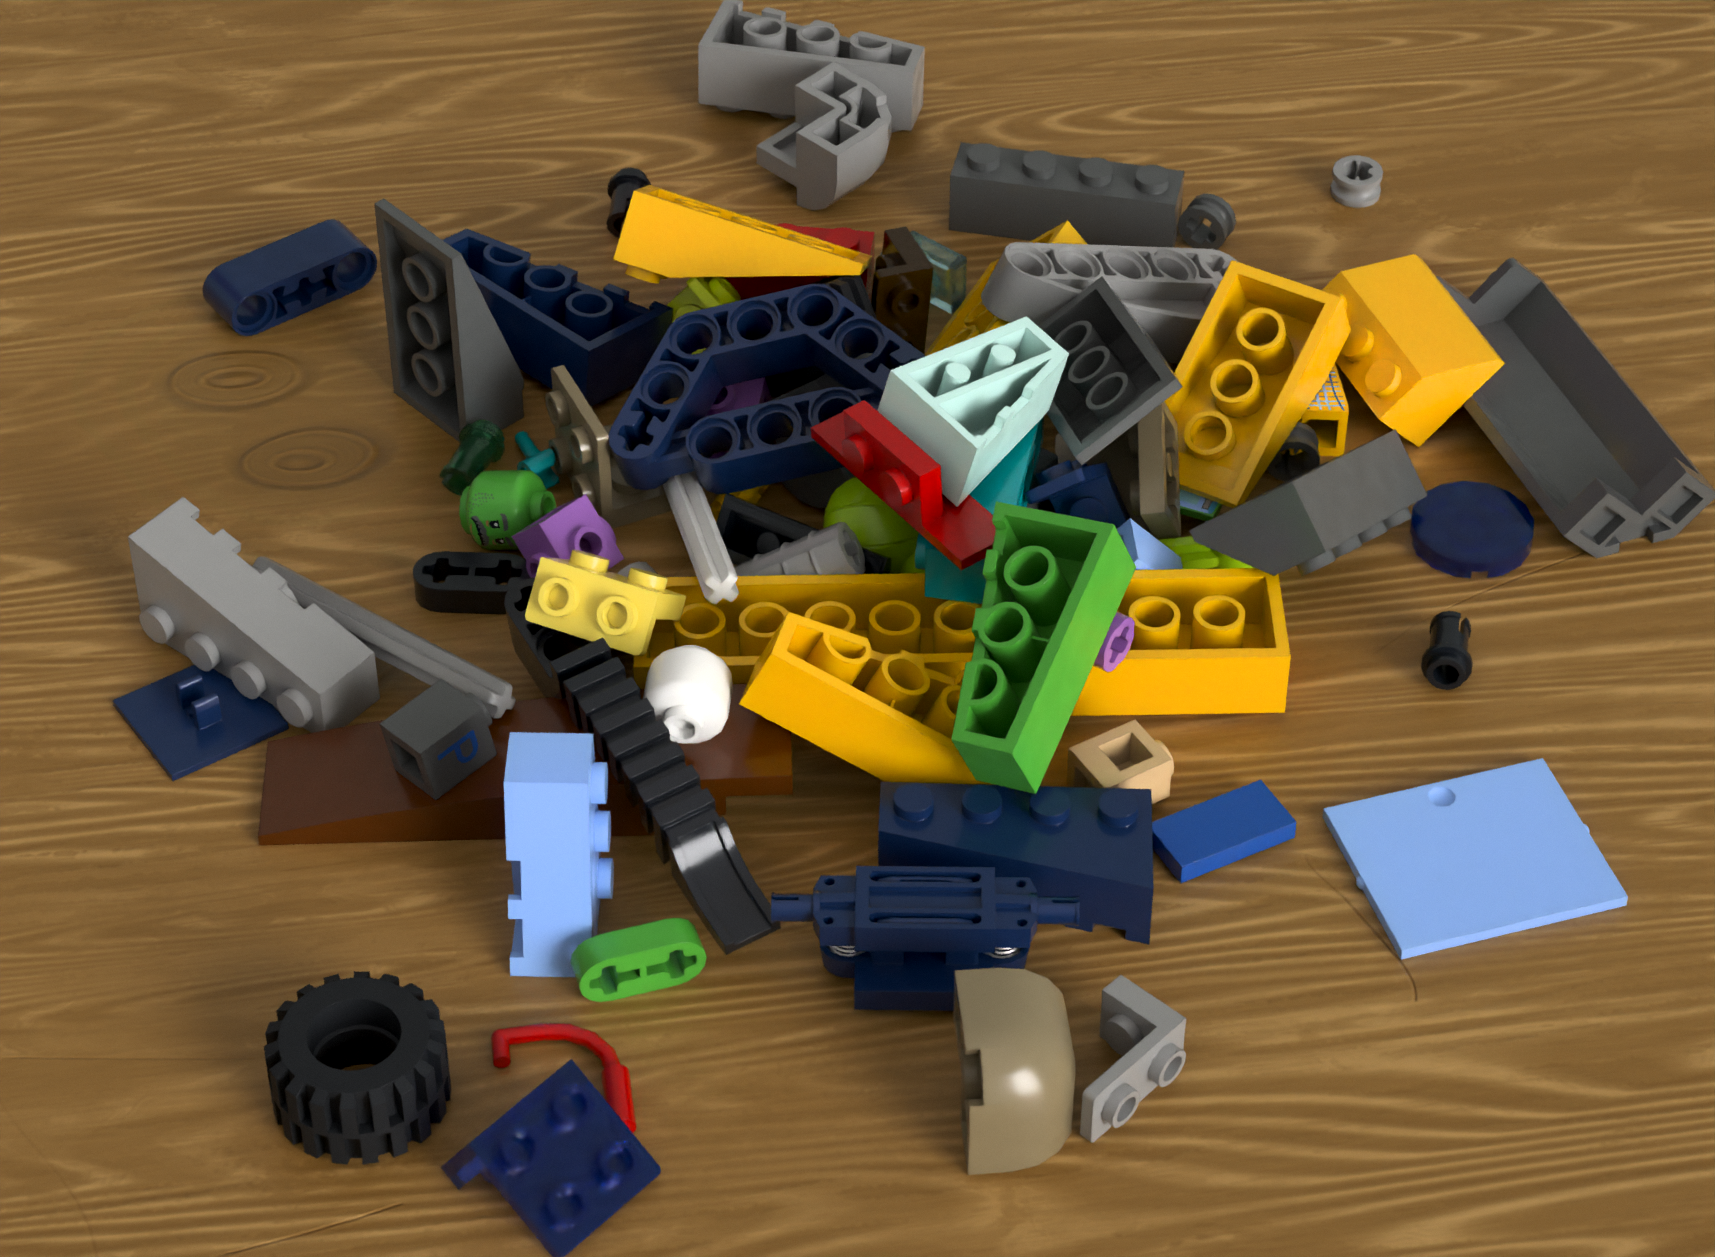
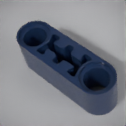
M334 219L325 220L217 266L205 279L202 290L203 297L238 334L252 336L360 290L374 276L377 268V258L374 252L342 222Z

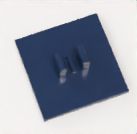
M192 665L113 700V706L172 781L289 729L286 720L271 703L259 696L256 699L245 697L238 691L230 678L215 669L203 671L196 665Z

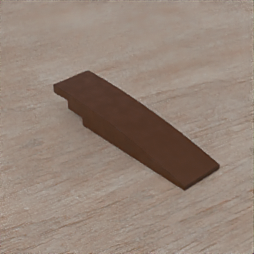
M747 683L733 684L729 716L719 734L711 740L700 743H678L684 752L686 766L692 764L700 776L701 789L708 788L715 799L718 815H726V796L793 795L791 731L739 704ZM640 689L641 700L643 699L645 689ZM549 697L515 701L512 709H506L501 718H492V725L489 726L497 755L437 800L433 799L395 770L380 727V723L384 720L268 741L258 831L259 845L506 839L504 775L510 732L584 733L583 727L578 730L571 720L566 699L561 700ZM594 742L595 762H604L597 751L596 742ZM608 759L606 761L608 765L607 803L598 804V810L610 811L611 836H648L641 823L639 804L633 808L626 797L624 780L618 783L611 772Z

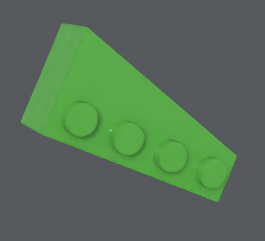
M996 501L992 523L996 528L992 549L986 551L982 572L986 578L982 607L976 608L972 625V632L976 637L972 661L965 664L951 740L977 781L1036 794L1136 566L1114 524Z

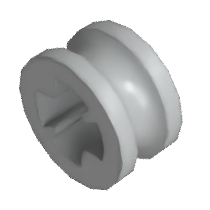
M1355 155L1340 158L1335 162L1332 170L1333 181L1330 192L1336 202L1348 207L1363 208L1373 205L1379 200L1383 170L1377 161L1369 157Z

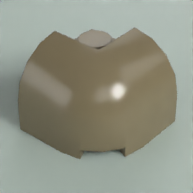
M997 967L954 970L953 1020L961 1068L960 1124L968 1175L1003 1173L1038 1166L1060 1151L1072 1131L1076 1062L1063 994L1048 978L1026 969Z

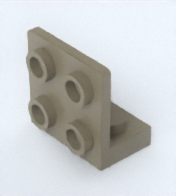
M564 365L551 368L552 391L546 393L545 400L549 417L555 426L556 438L549 440V449H552L555 453L556 462L554 467L558 474L566 473L571 480L574 497L578 498L586 494L598 515L605 519L612 529L671 511L663 485L656 489L640 490L626 483L609 445L608 435L613 424L606 426L601 424Z
M1164 401L1086 462L1088 466L1107 462L1130 518L1158 540L1181 537L1178 424ZM1058 433L1055 437V455L1058 456V464L1068 460H1076Z

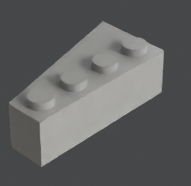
M723 0L698 45V104L713 105L727 112L752 110L767 112L771 116L781 119L795 117V85L835 62L873 83L887 95L886 104L891 114V132L901 130L912 131L923 106L925 47L864 31L857 32L849 38L841 36L838 29L832 23L815 19L811 24L801 26L786 22L785 11L766 7L762 10V15L743 11V1Z

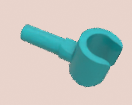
M518 432L515 435V442L526 459L518 462L517 470L533 471L542 479L546 489L560 483L559 476L551 469L556 462L553 450L549 448L543 451L539 450L527 432Z

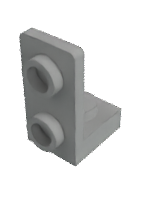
M1121 974L1102 990L1099 1036L1106 1040L1109 1046L1123 1057L1091 1083L1082 1095L1080 1135L1092 1143L1112 1126L1119 1128L1132 1117L1142 1099L1158 1085L1165 1087L1178 1076L1186 1060V1052L1183 1050L1186 1018Z

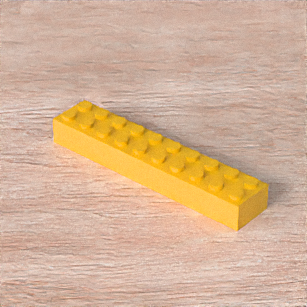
M1257 568L1135 570L1117 610L1135 621L1134 638L1124 660L1113 671L1106 672L1095 666L1092 667L1071 716L1285 713L1291 655L1279 575L1273 576ZM925 573L738 576L735 582L739 591L737 598L732 602L723 598L715 605L705 599L697 577H667L668 581L665 589L687 596L680 621L656 619L646 654L642 656L634 655V681L640 689H645L647 673L657 656L666 650L679 646L697 645L708 649L724 660L731 671L733 684L748 683L758 658L788 612L866 637L872 650L886 655L898 654L902 649L925 657V668L956 678L959 672L965 669V664L972 661L976 638L972 632L975 610L976 608H981L982 604L925 597Z

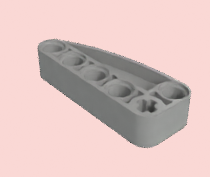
M1015 242L1005 247L982 291L981 300L987 310L997 318L1011 323L1027 316L1039 326L1102 276L1142 325L1168 363L1179 364L1231 260H1237L1220 250L1203 248Z

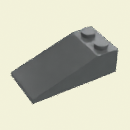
M382 199L374 203L394 393L466 448L470 449L524 418L522 395L524 380L521 371L462 254L390 202Z
M1102 276L1038 326L1069 353L1047 415L1081 465L1085 464L1183 387L1145 329Z

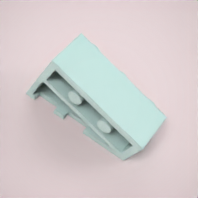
M1026 316L890 370L877 411L941 465L942 494L958 507L1049 411L1069 353Z

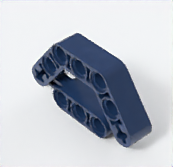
M824 284L804 285L685 313L675 319L669 326L619 412L608 435L609 445L626 483L640 490L656 489L665 484L672 476L695 471L700 485L708 492L730 494L843 468L844 466L811 438V427L863 400L878 410L890 370L925 357V355L835 289ZM819 321H827L819 326H811ZM759 335H766L764 338H761L759 340H752L754 337H757ZM707 348L705 351L699 354H692L693 352L699 349ZM873 353L869 357L863 359H855L857 356L861 354ZM816 366L844 386L830 387L706 417L722 387L806 367ZM671 398H679L678 400L672 403L663 404L665 401ZM789 437L785 442H782L780 444H770L772 441L778 438ZM728 451L722 457L709 459L715 453Z

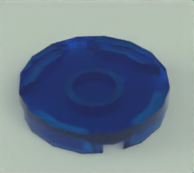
M1459 481L1446 483L1427 491L1428 496L1419 500L1413 506L1410 533L1413 537L1412 546L1416 554L1431 567L1452 576L1471 578L1472 571H1488L1487 578L1502 576L1520 567L1531 553L1534 519L1526 504L1507 490L1481 482Z

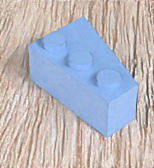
M510 732L504 775L506 861H511L514 894L508 895V919H515L512 952L510 953V976L575 977L570 963L572 953L582 942L597 935L600 899H612L613 858H601V852L610 851L611 814L610 811L598 810V804L607 803L608 765L607 762H595L593 733Z

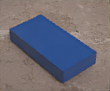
M1260 779L1153 821V850L1181 884L1295 838L1296 820Z

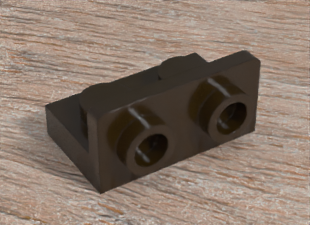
M907 227L884 230L882 255L876 259V271L873 275L871 304L880 323L924 354L934 267Z

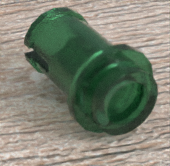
M476 420L462 428L459 434L460 444L439 474L440 478H444L442 484L449 491L461 496L463 490L471 485L480 472L486 471L490 463H495L501 459L505 451V437L502 430L487 420Z

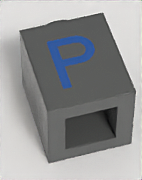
M442 679L380 723L395 770L435 800L439 799L497 755L489 730V726L492 725V717L486 706L474 694L467 693L463 695Z

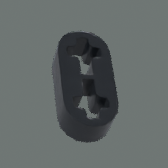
M433 552L419 559L413 568L416 601L421 607L440 613L506 614L504 601L507 592L519 581L530 578L526 569V560L518 555L508 553Z

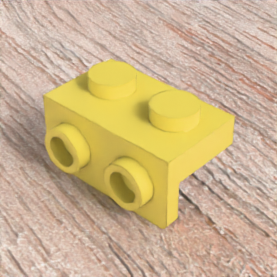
M573 549L570 559L541 557L526 608L525 618L529 622L594 642L604 638L610 648L642 656L647 652L656 619L680 621L687 596L665 589L668 581L667 577L637 568H630L628 577L607 571L609 559Z

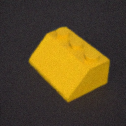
M1416 254L1340 271L1322 289V291L1342 298L1351 328L1335 362L1376 417L1391 429H1396L1397 433L1417 447H1420L1505 364L1425 262Z

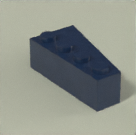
M467 228L443 239L444 242L462 254L519 369L552 389L551 368L564 365L591 407L637 383L666 331L672 324L673 308L656 301L649 306V309L629 301L630 291L612 284H607L603 291L577 281L578 271L560 264L557 266H537L531 264V253Z
M881 782L878 866L995 867V877H1030L1037 890V896H1079V926L1065 925V927L1092 932L1095 924L1126 930L1125 940L1149 944L1154 890L1151 789L1040 786L1037 793L1033 794L999 785Z

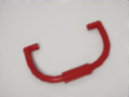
M539 1023L498 1029L491 1035L493 1064L497 1068H506L511 1064L509 1045L537 1041H569L589 1049L601 1060L604 1068L601 1072L607 1127L612 1135L611 1147L599 1164L581 1176L562 1182L524 1187L522 1169L519 1166L507 1167L504 1170L506 1197L511 1206L519 1207L561 1201L590 1192L614 1175L628 1153L630 1135L636 1130L629 1070L626 1066L620 1064L615 1049L593 1031L570 1023Z

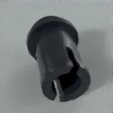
M636 168L619 170L611 177L608 183V195L611 198V205L607 218V229L618 238L620 237L621 225L625 221L633 191L651 185L645 173Z
M1454 611L1441 612L1431 620L1429 630L1431 635L1430 646L1422 655L1421 662L1423 675L1433 686L1443 690L1459 687L1469 678L1473 667L1471 655L1467 652L1471 624L1467 618L1463 619L1459 631L1461 614Z

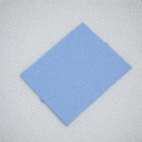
M1543 758L1323 809L1322 818L1356 878L1357 887L1363 890L1400 960L1623 907L1627 904L1628 895L1589 834L1588 826L1581 821Z

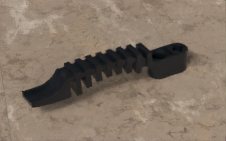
M535 578L521 580L513 585L505 596L504 606L516 654L545 698L566 699L571 720L579 730L583 727L584 733H593L594 742H596L597 751L604 762L609 759L611 772L618 783L624 780L626 797L633 808L639 804L640 819L648 835L654 831L658 856L664 865L670 861L673 878L725 955L780 929L781 922L771 923V905L745 865L731 835L727 821L724 817L720 818L717 814L715 799L708 788L701 789L700 776L692 764L686 766L683 750L677 741L671 743L668 728L662 719L656 721L654 708L647 697L641 700L640 688L632 677L627 679L625 667L618 656L612 659L611 648L605 639L600 638L592 642L527 621L525 612Z

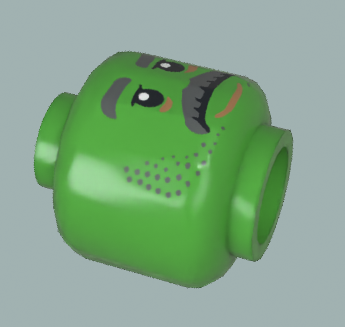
M531 470L483 471L477 475L470 486L463 490L460 498L459 516L464 531L471 535L473 540L483 549L519 550L512 536L555 509L556 501L552 492L546 491L542 479Z

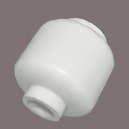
M697 645L679 646L662 652L653 660L647 673L643 699L647 697L654 708L656 721L662 719L668 728L670 741H677V743L681 744L711 740L719 734L728 719L733 690L732 674L724 660L708 649Z

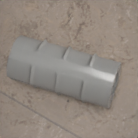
M838 522L819 531L811 530L808 536L791 543L784 542L781 547L765 554H756L753 559L734 566L737 576L864 574L865 557L856 534L845 522Z

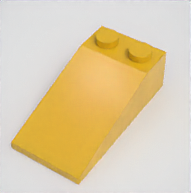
M648 185L633 191L613 260L627 264L625 274L640 280L659 284L660 279H667V277L860 275L869 267L872 256Z
M1231 260L1174 372L1183 387L1165 400L1167 407L1178 424L1180 489L1231 508L1245 502L1325 383L1351 331L1340 296Z

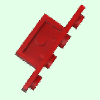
M863 400L811 427V438L960 570L983 560L986 556V551L992 549L996 531L992 523L993 515L970 495L958 507L942 494L941 465L868 402Z

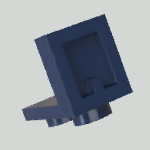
M1077 459L1065 461L1036 474L1040 486L1024 493L1029 505L1050 499L1055 512L1058 514L1114 524L1116 529L1130 519L1107 462L1088 466L1087 463L1081 465Z

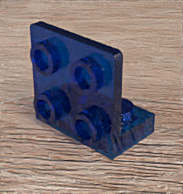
M572 1059L441 1166L442 1170L458 1189L462 1188L479 1173L488 1184L492 1182L552 1257L566 1256L661 1172L657 1162Z

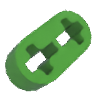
M668 918L588 938L577 946L572 953L570 963L582 995L591 1001L606 1002L690 981L704 968L707 956L694 924L682 918Z

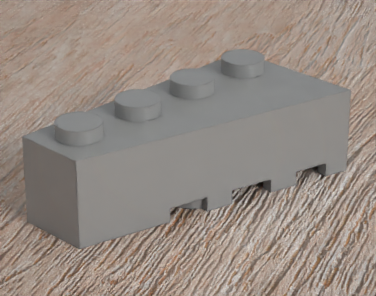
M185 497L176 501L128 536L141 612L139 620L143 630L153 641L159 644H167L188 657L194 665L203 671L215 669L230 678L238 691L249 699H256L258 696L271 703L291 725L298 728L303 727L311 733L345 727L380 699L375 652L315 603L303 609L292 590L287 586L288 581L269 567L261 574L237 555L241 551V543L223 528L213 535L195 521L199 518L200 510Z

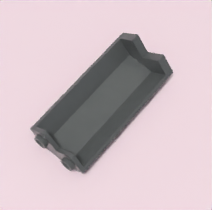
M1509 258L1468 297L1440 276H1436L1505 363L1463 406L1565 538L1595 558H1601L1619 553L1621 542L1647 536L1652 543L1674 538L1715 499L1714 488L1542 278L1516 259Z

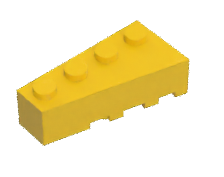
M791 612L787 613L758 658L739 702L740 705L812 742L823 750L878 777L884 782L994 785L975 779L951 740L964 670H961L955 678L925 668V657L902 649L898 654L886 655L872 650L866 637Z

